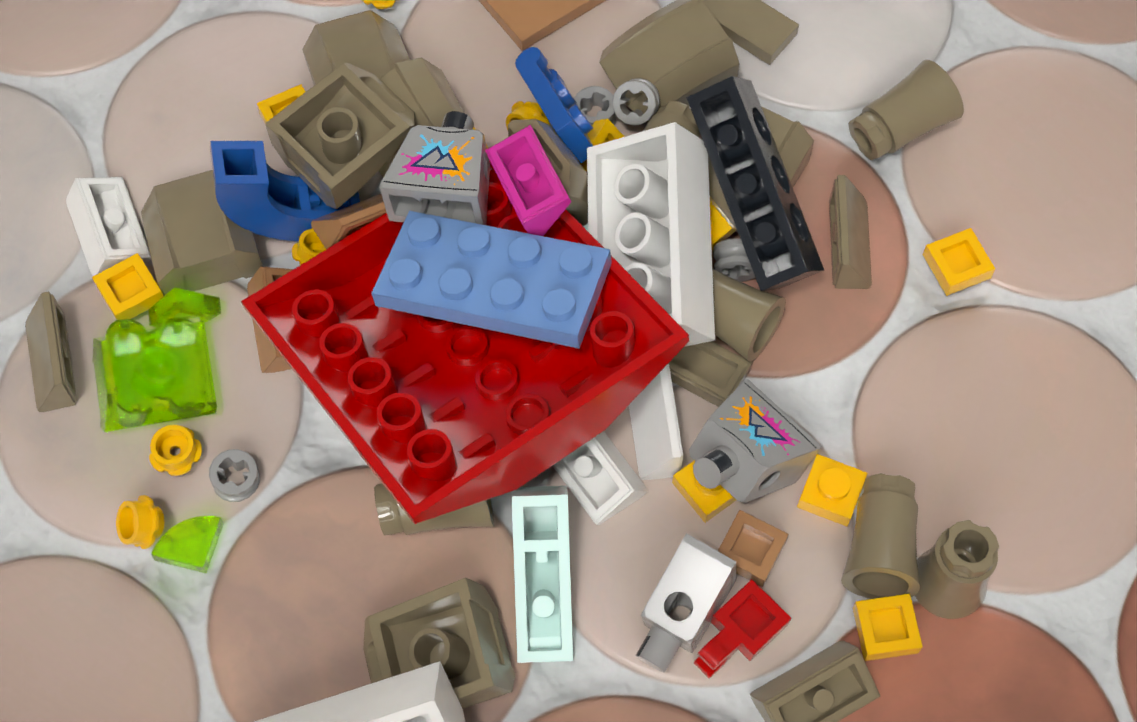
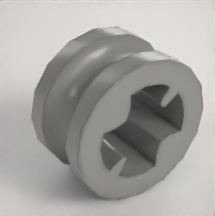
M642 78L631 79L620 85L615 91L612 100L613 110L624 123L630 125L642 124L658 111L660 105L659 92L655 85L648 80ZM628 90L633 94L640 91L646 94L648 100L643 102V105L648 106L645 113L640 109H636L633 112L627 109L625 103L630 101V98L625 97V94Z
M590 86L576 94L574 99L577 103L575 104L580 108L591 125H593L595 120L607 118L615 124L616 114L612 104L614 95L609 90L599 86ZM593 106L602 107V111H599L596 117L587 115V112H590Z
M741 239L724 240L713 247V258L717 261L713 269L740 282L755 278Z
M239 449L220 453L213 459L209 468V478L215 493L221 499L229 502H241L248 499L256 492L260 483V474L254 458L247 452ZM231 466L237 471L244 468L249 470V472H243L245 482L239 486H236L233 481L223 484L220 480L227 479L224 471Z

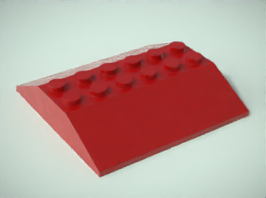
M490 162L486 225L527 233ZM566 209L544 234V237L604 248ZM387 213L241 301L243 308L414 524L517 490L605 431L689 342V334L612 256V264L580 348L375 306L372 291L404 223L389 221Z

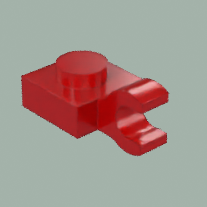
M751 579L713 615L710 622L720 632L697 653L699 657L694 661V664L710 679L737 650L751 661L788 626L792 618Z

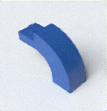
M210 141L217 202L231 221L255 234L279 240L299 241V237L304 231L312 229V220L360 202L357 191L338 209L326 206L323 200L300 177L280 173L266 163L263 141Z

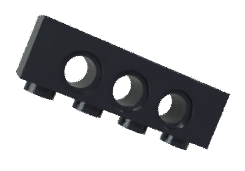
M731 76L686 97L760 291L780 289L824 271L752 81Z

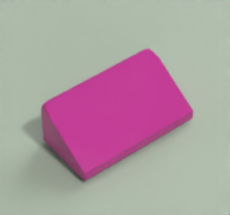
M529 125L488 148L485 152L527 233L544 236L570 205L571 200L533 128Z

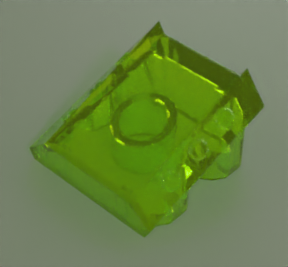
M170 318L160 328L146 330L141 323L133 319L116 320L110 324L104 337L93 338L92 362L94 363L101 419L100 428L104 432L216 414L217 403L204 321L192 322L186 318Z

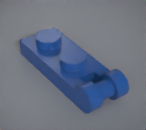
M537 47L528 48L517 57L515 62L516 68L555 132L580 163L587 159V148L594 146L587 136V133L594 128L575 104L577 103L565 86L564 80L557 71L547 68L548 61Z

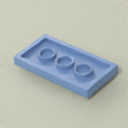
M409 211L375 284L372 297L375 306L580 348L612 264L610 249Z

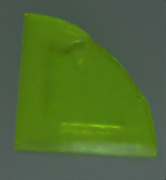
M174 287L148 310L149 326L174 329L176 328L175 321L199 317L200 324L206 323L221 314L220 297Z
M198 516L176 524L155 545L151 553L154 561L207 573L224 525L221 517Z

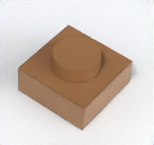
M739 510L718 552L736 561V574L748 580L752 579L756 584L763 587L789 534Z

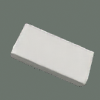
M123 177L75 178L67 195L66 204L92 277L136 253L139 254L144 263L150 262L149 247Z
M668 363L629 404L638 473L641 480L672 478L682 467L683 450Z
M604 431L552 465L596 525H601L648 492L647 487Z

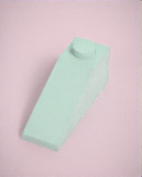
M567 486L520 487L512 491L517 663L573 661Z

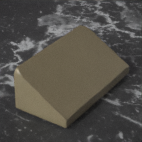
M838 175L837 179L834 180L829 199L833 285L837 289H869L872 285L867 201L845 175Z
M49 291L43 292L28 315L25 325L36 408L39 412L74 406L77 401L65 315L54 295Z
M839 641L752 691L750 696L765 722H838L879 698L880 694L859 648L845 641Z

